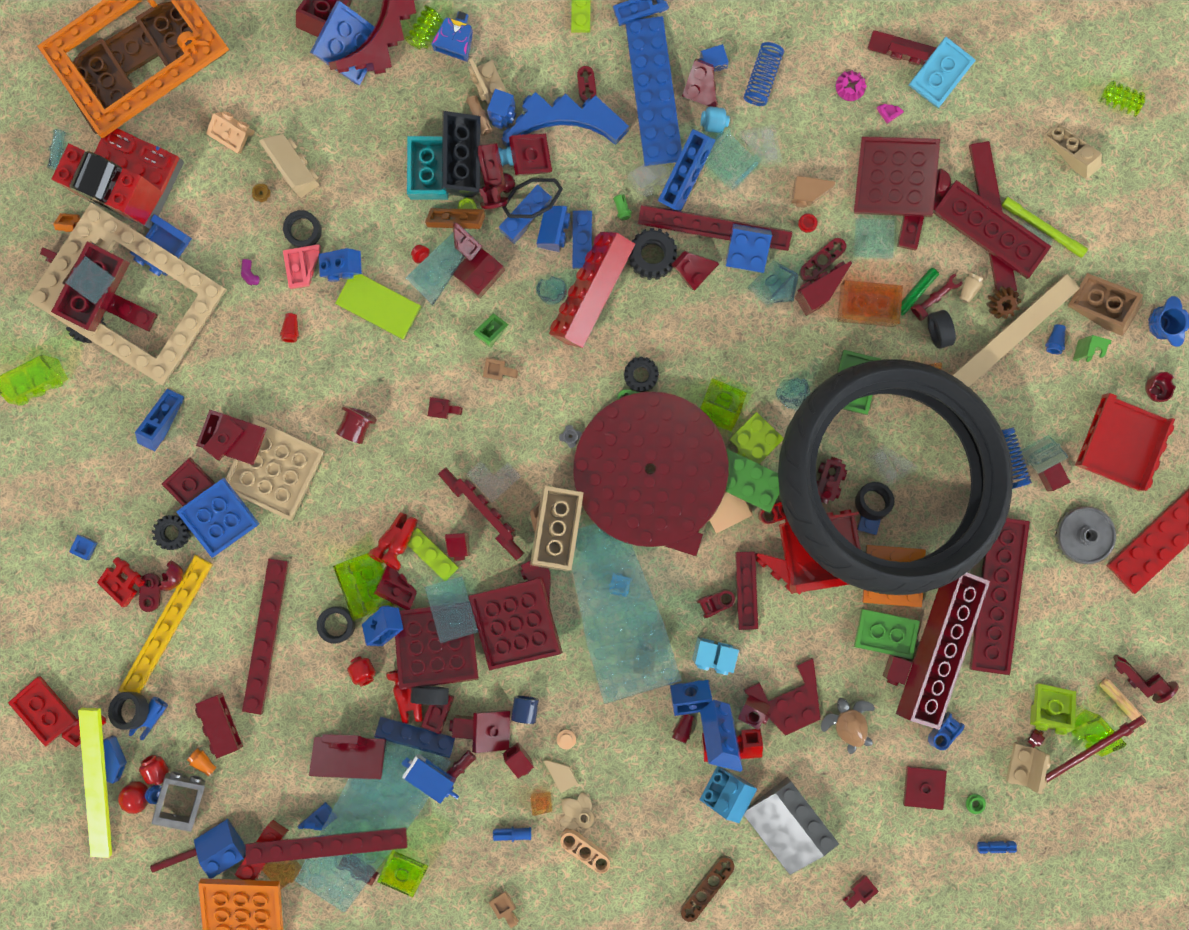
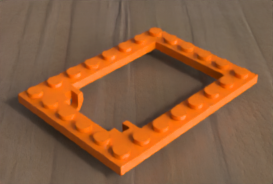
M102 0L37 45L101 138L110 134L229 51V48L195 0H171L193 31V33L185 31L178 36L177 44L184 54L106 109L67 52L142 0ZM147 0L153 8L157 6L154 0ZM188 40H192V42L186 46L185 43Z

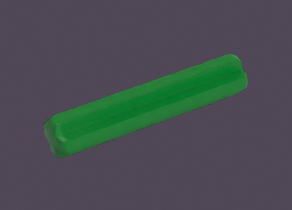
M935 268L929 269L896 307L897 313L905 315L938 277L939 272Z

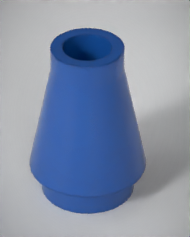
M1054 325L1053 331L1045 344L1048 353L1059 355L1065 350V326Z

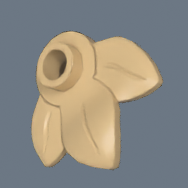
M582 792L577 800L572 798L562 799L561 806L565 816L559 822L563 827L574 830L578 827L589 828L594 824L595 815L591 810L592 802L585 793ZM583 815L588 817L587 822L582 821Z

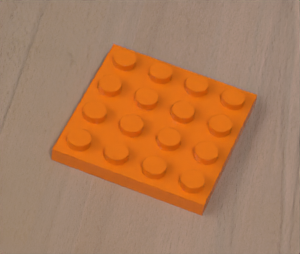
M200 879L198 886L203 930H283L280 881Z

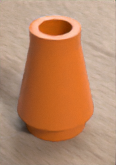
M199 748L187 758L190 766L205 773L207 776L211 775L217 768L204 750Z

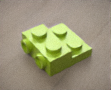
M1040 683L1036 684L1034 704L1031 705L1030 725H1035V729L1040 731H1047L1048 728L1053 729L1055 734L1067 735V733L1075 730L1076 691Z

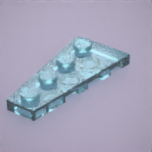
M452 233L406 277L432 306L464 258L455 249L454 234Z

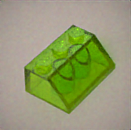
M40 355L0 375V395L8 404L22 406L29 402L28 399L34 396L41 397L45 395L46 390L50 388L56 389L63 386V382L68 380L59 359Z
M368 553L333 566L353 621L377 612L382 606L395 605L374 594L383 573L381 563L369 557Z

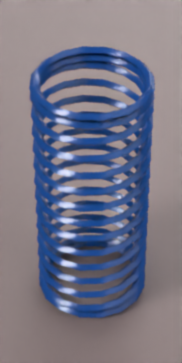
M772 42L761 44V49H759L758 57L756 58L757 61H755L754 69L752 70L753 73H751L750 81L748 82L749 85H747L746 93L743 96L745 101L756 106H765L767 104V97L770 96L768 93L771 92V85L774 84V77H776L775 73L778 72V65H780L781 57H783L785 52L781 46ZM767 49L775 50L779 53L770 52ZM746 96H749L750 98L755 99V100L760 101V102L752 101L751 99L747 98Z
M1014 427L1002 430L1005 438H1007L1005 439L1006 442H1009L1007 446H1011L1008 447L1009 450H1012L1009 453L1010 455L1014 454L1010 458H1016L1011 460V463L1018 462L1013 464L1012 467L1020 466L1012 469V471L1022 470L1014 473L1013 476L1023 474L1013 478V480L1025 478L1014 482L1012 489L1032 483L1030 476H1026L1029 472H1024L1028 468H1022L1026 464L1023 463L1025 460L1021 459L1023 455H1019L1022 453V451H1018L1021 447H1016L1020 443H1014L1018 441L1015 438L1017 435L1013 434L1015 433Z

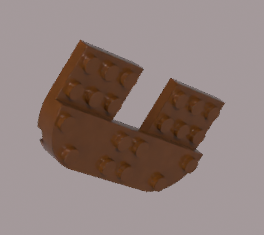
M172 2L157 4L154 8L151 7L135 17L137 20L135 23L106 41L101 38L81 51L74 59L73 63L105 109L135 88L127 75L158 56L164 65L168 66L184 54L177 44L178 36L185 31H190L191 33L193 31ZM188 40V41L185 43L186 46H187L188 44H190V43L192 42V40ZM79 108L80 112H81L82 115L84 116V118H85V120L87 121V123L89 124L90 128H91L92 131L97 135V132L95 131V129H94L93 126L90 124V122L88 121V119L86 118V116L84 115V113H83V112L81 111V109Z

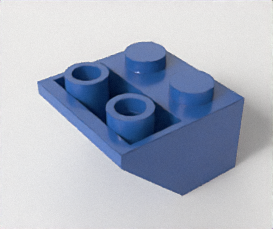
M553 206L550 210L543 213L536 243L537 248L560 252V248L565 247L566 232L564 231L569 229L571 219L570 213L567 212V206Z

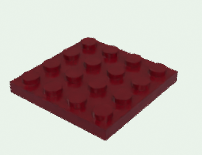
M862 136L854 214L933 217L941 139Z
M542 577L468 596L489 671L563 653Z
M470 602L400 611L403 630L395 636L400 690L479 680Z

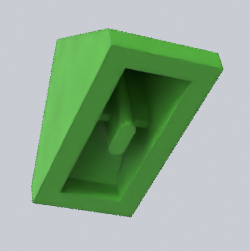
M493 313L473 334L492 348L509 324Z

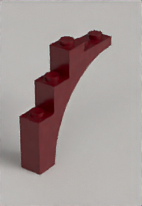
M383 0L377 23L366 41L349 55L328 62L330 70L337 69L338 73L349 71V67L355 66L356 70L367 68V72L374 71L375 74L386 73V68L392 67L388 47L398 46V41H404L400 21L410 19V15L416 14L414 0Z

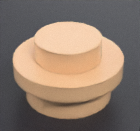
M562 730L557 735V744L562 749H570L576 743V736L571 730Z

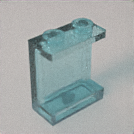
M727 129L725 132L721 131L715 137L716 142L705 165L733 192L760 165L762 160L757 155L753 157L731 135V130Z

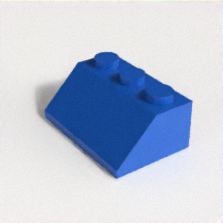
M713 700L700 711L708 764L741 772L743 768L730 704Z

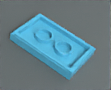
M945 37L908 86L939 108L976 60L949 38Z

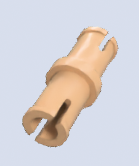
M476 95L470 96L466 99L472 115L480 116L481 135H487L493 130L486 117L487 113L482 109Z

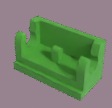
M1095 335L1078 340L1073 360L1078 362L1080 359L1086 358V362H1089L1095 351L1101 350L1099 357L1103 358L1112 340Z

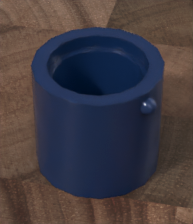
M521 695L514 696L511 720L518 723L535 724L539 699Z

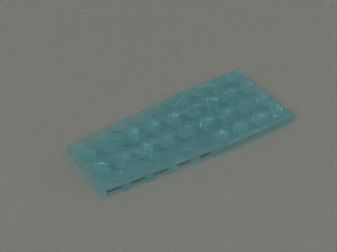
M596 524L579 528L572 572L586 642L604 704L682 681L664 622L632 545L608 535Z
M386 741L382 778L380 780L349 778L319 836L407 827L408 829L420 813L429 796L402 778L407 768L401 763L406 757L413 761L417 754H421L446 771L451 761L443 756ZM391 850L309 858L305 860L295 881L342 912H346Z

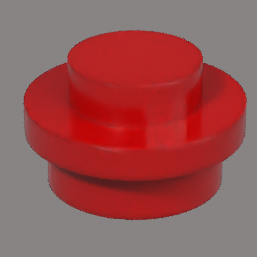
M810 213L802 215L798 221L800 230L805 233L813 232L818 225L817 218Z
M415 246L411 251L413 261L415 263L425 262L429 257L430 251L426 246Z

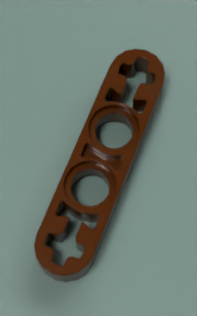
M721 856L683 903L680 912L685 921H695L733 873L735 865L731 857ZM727 861H729L730 868H724L722 871V875L724 876L721 877V875L715 870L717 869L720 872V870L722 869L721 863H727ZM711 876H716L719 878V882L717 885L712 886L708 883V879ZM704 891L707 894L704 901L696 899L698 892ZM693 900L696 904L693 908L694 914H689L688 916H686L685 909L687 908L690 910L692 908L693 902L691 901Z

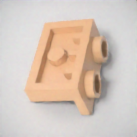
M229 112L214 113L206 134L237 154L242 153L248 136L253 135L255 131L250 129L247 123L234 119V116Z

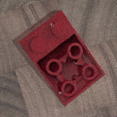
M842 261L830 270L831 273L825 271L817 276L814 283L808 281L800 286L795 299L806 316L823 307L831 299L852 265L851 261L846 264Z
M209 409L196 446L203 448L226 419L230 418L244 432L224 456L254 465L267 429Z

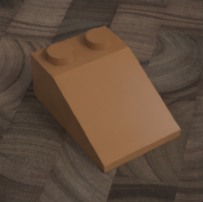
M1087 273L1079 286L1080 289L1075 292L1068 306L1102 328L1124 336L1142 306L1143 294Z

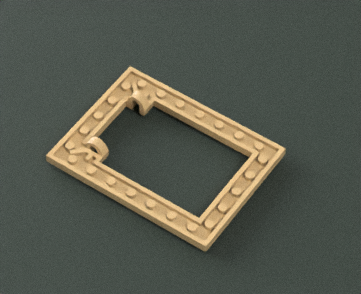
M91 202L27 300L164 386L227 289ZM87 241L93 242L108 252L118 242L198 294L157 358L102 323H99L96 331L92 332L51 312Z

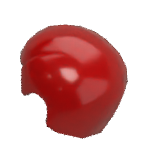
M132 781L121 790L118 802L123 811L129 814H138L148 805L145 799V793L148 789L146 784L140 781Z

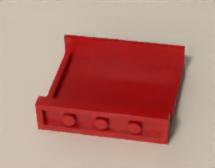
M1103 394L1075 466L1134 490L1147 491L1153 484L1152 477L1160 466L1159 459L1167 448L1166 442L1168 436L1174 430L1173 424L1175 419L1163 418L1116 399L1117 396L1114 394Z
M851 509L840 511V515H833V512L826 513L836 529L850 543L861 550L855 516L859 515V512L852 513ZM784 519L785 523L779 524L791 594L850 585L826 571L807 553L793 533L787 519ZM798 564L806 568L815 579L811 581Z

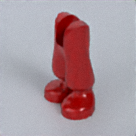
M400 512L389 529L378 540V546L371 549L368 556L379 563H385L390 568L399 571L401 563L397 556L405 552L418 520L412 516L407 519V515Z
M398 670L387 672V679L395 682L393 693L402 723L409 724L408 711L411 710L414 712L415 722H422V704L410 702L411 689H399Z

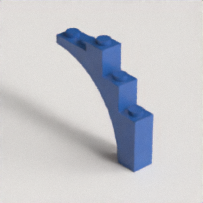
M535 92L532 96L528 95L524 99L522 107L525 114H521L516 119V124L512 128L509 127L504 131L502 142L507 147L510 146L509 137L512 135H528L545 127L567 125L592 130L616 145L629 132V126L596 95L592 99L588 98L582 105V109L566 93L562 97L559 96L553 102V107H551Z

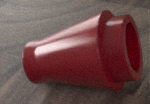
M688 714L683 715L672 731V738L686 744L687 740H690L695 717Z

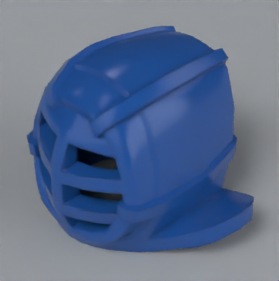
M1171 296L1166 300L1164 306L1153 310L1148 319V326L1151 334L1157 339H1167L1172 346L1179 347L1185 340V331L1189 329V314L1183 309L1181 300L1176 296Z

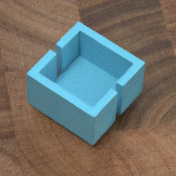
M697 637L692 658L697 668L709 670V667L715 668L714 670L717 673L728 675V672L734 673L739 653L737 647L721 642L714 644L715 641Z

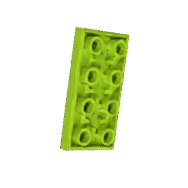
M362 274L354 275L353 279L347 280L335 302L336 305L404 340L422 307Z

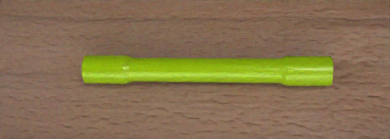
M1007 196L1001 206L1013 215H1017L1065 246L1067 250L1082 258L1087 253L1088 248L1081 243L1069 238L1035 216Z

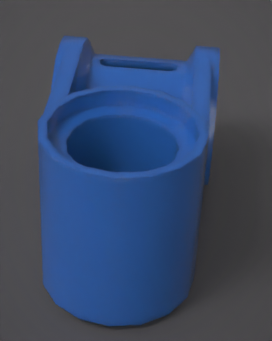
M947 712L945 713L940 730L934 728L928 736V742L938 750H946L956 737L962 733L965 725L956 721L952 714ZM941 735L942 742L937 745L936 738Z

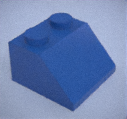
M228 818L194 839L199 864L209 879L219 875L243 860L246 856L245 844Z

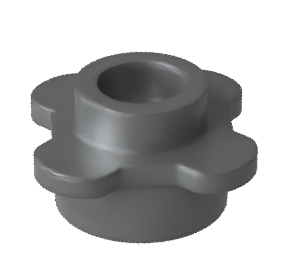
M567 425L563 434L559 435V439L562 442H566L570 448H573L576 445V441L581 438L582 433L573 429L572 425Z

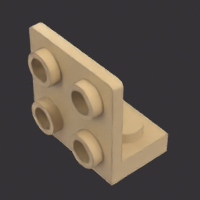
M468 59L470 66L467 68L473 83L477 87L481 101L485 100L487 105H489L495 89L507 93L492 60L476 67L473 59Z
M1014 743L1006 781L1027 786L1036 793L1042 794V790L1045 789L1047 783L1045 778L1046 772L1051 765L1050 755L1038 748Z

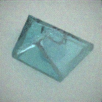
M773 261L764 270V273H761L747 288L770 308L773 303L794 301L799 275L795 271Z

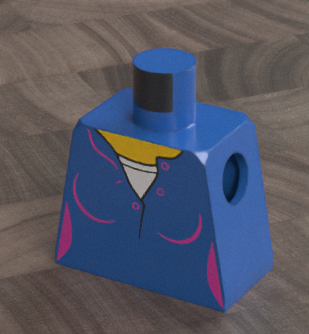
M458 11L455 20L451 18L444 19L431 43L434 51L468 62L473 35L472 26L466 24L469 17L468 14Z

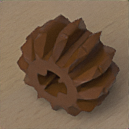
M1000 286L999 291L993 289L994 295L988 296L991 300L986 303L987 307L990 308L988 311L990 314H994V317L997 319L1001 317L1007 319L1009 314L1014 316V310H1020L1017 304L1021 303V299L1018 298L1019 293L1011 287L1005 288Z

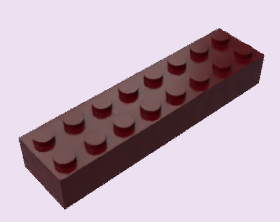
M967 572L957 580L938 588L896 711L897 715L909 721L940 730L990 581Z

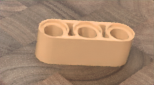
M565 829L562 832L560 844L563 849L597 873L603 874L609 870L610 857L604 850L575 830ZM569 835L573 836L575 840L572 843H567L564 838ZM588 847L591 851L589 854H582L580 849ZM603 858L606 860V864L600 866L596 861Z

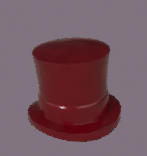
M342 406L345 414L336 434L351 442L363 444L367 429L370 424L376 423V417L364 410Z

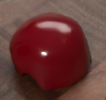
M1159 372L1149 377L1145 383V391L1148 397L1157 403L1168 401L1176 389L1172 382L1174 376L1168 372Z
M172 560L167 563L166 573L161 574L163 580L157 585L163 591H170L176 588L183 580V569Z

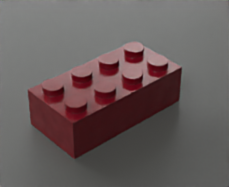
M87 241L51 312L88 331L95 332L130 262Z

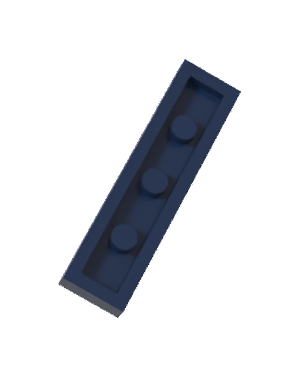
M380 717L374 736L375 738L385 739L389 742L450 758L455 738L438 734L384 717Z

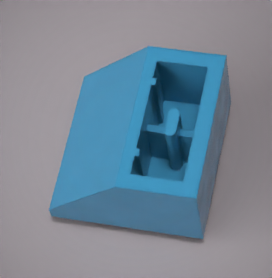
M717 766L699 800L726 820L740 823L757 788L739 776Z

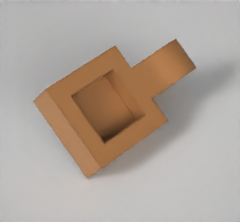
M486 358L482 377L502 381L503 376L517 378L518 371L517 369L506 368L505 361Z
M506 890L489 901V905L498 919L504 917L510 928L518 924L519 920L512 912L516 909V906Z

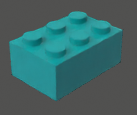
M407 136V195L410 200H448V192L442 189V136Z

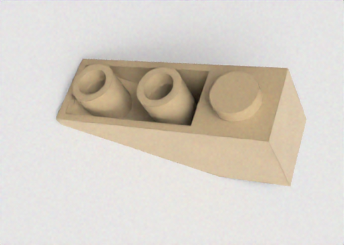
M1059 123L1044 135L1069 166L1086 180L1101 168L1102 153Z

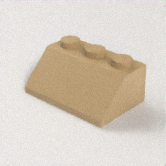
M280 134L259 141L290 187L300 198L319 186L316 181L319 177L313 169L309 170L305 164L308 161L303 154L300 153L298 155L295 151L297 145L291 137L287 139L284 134Z

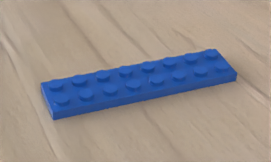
M663 16L626 22L625 26L644 166L675 163L682 152Z

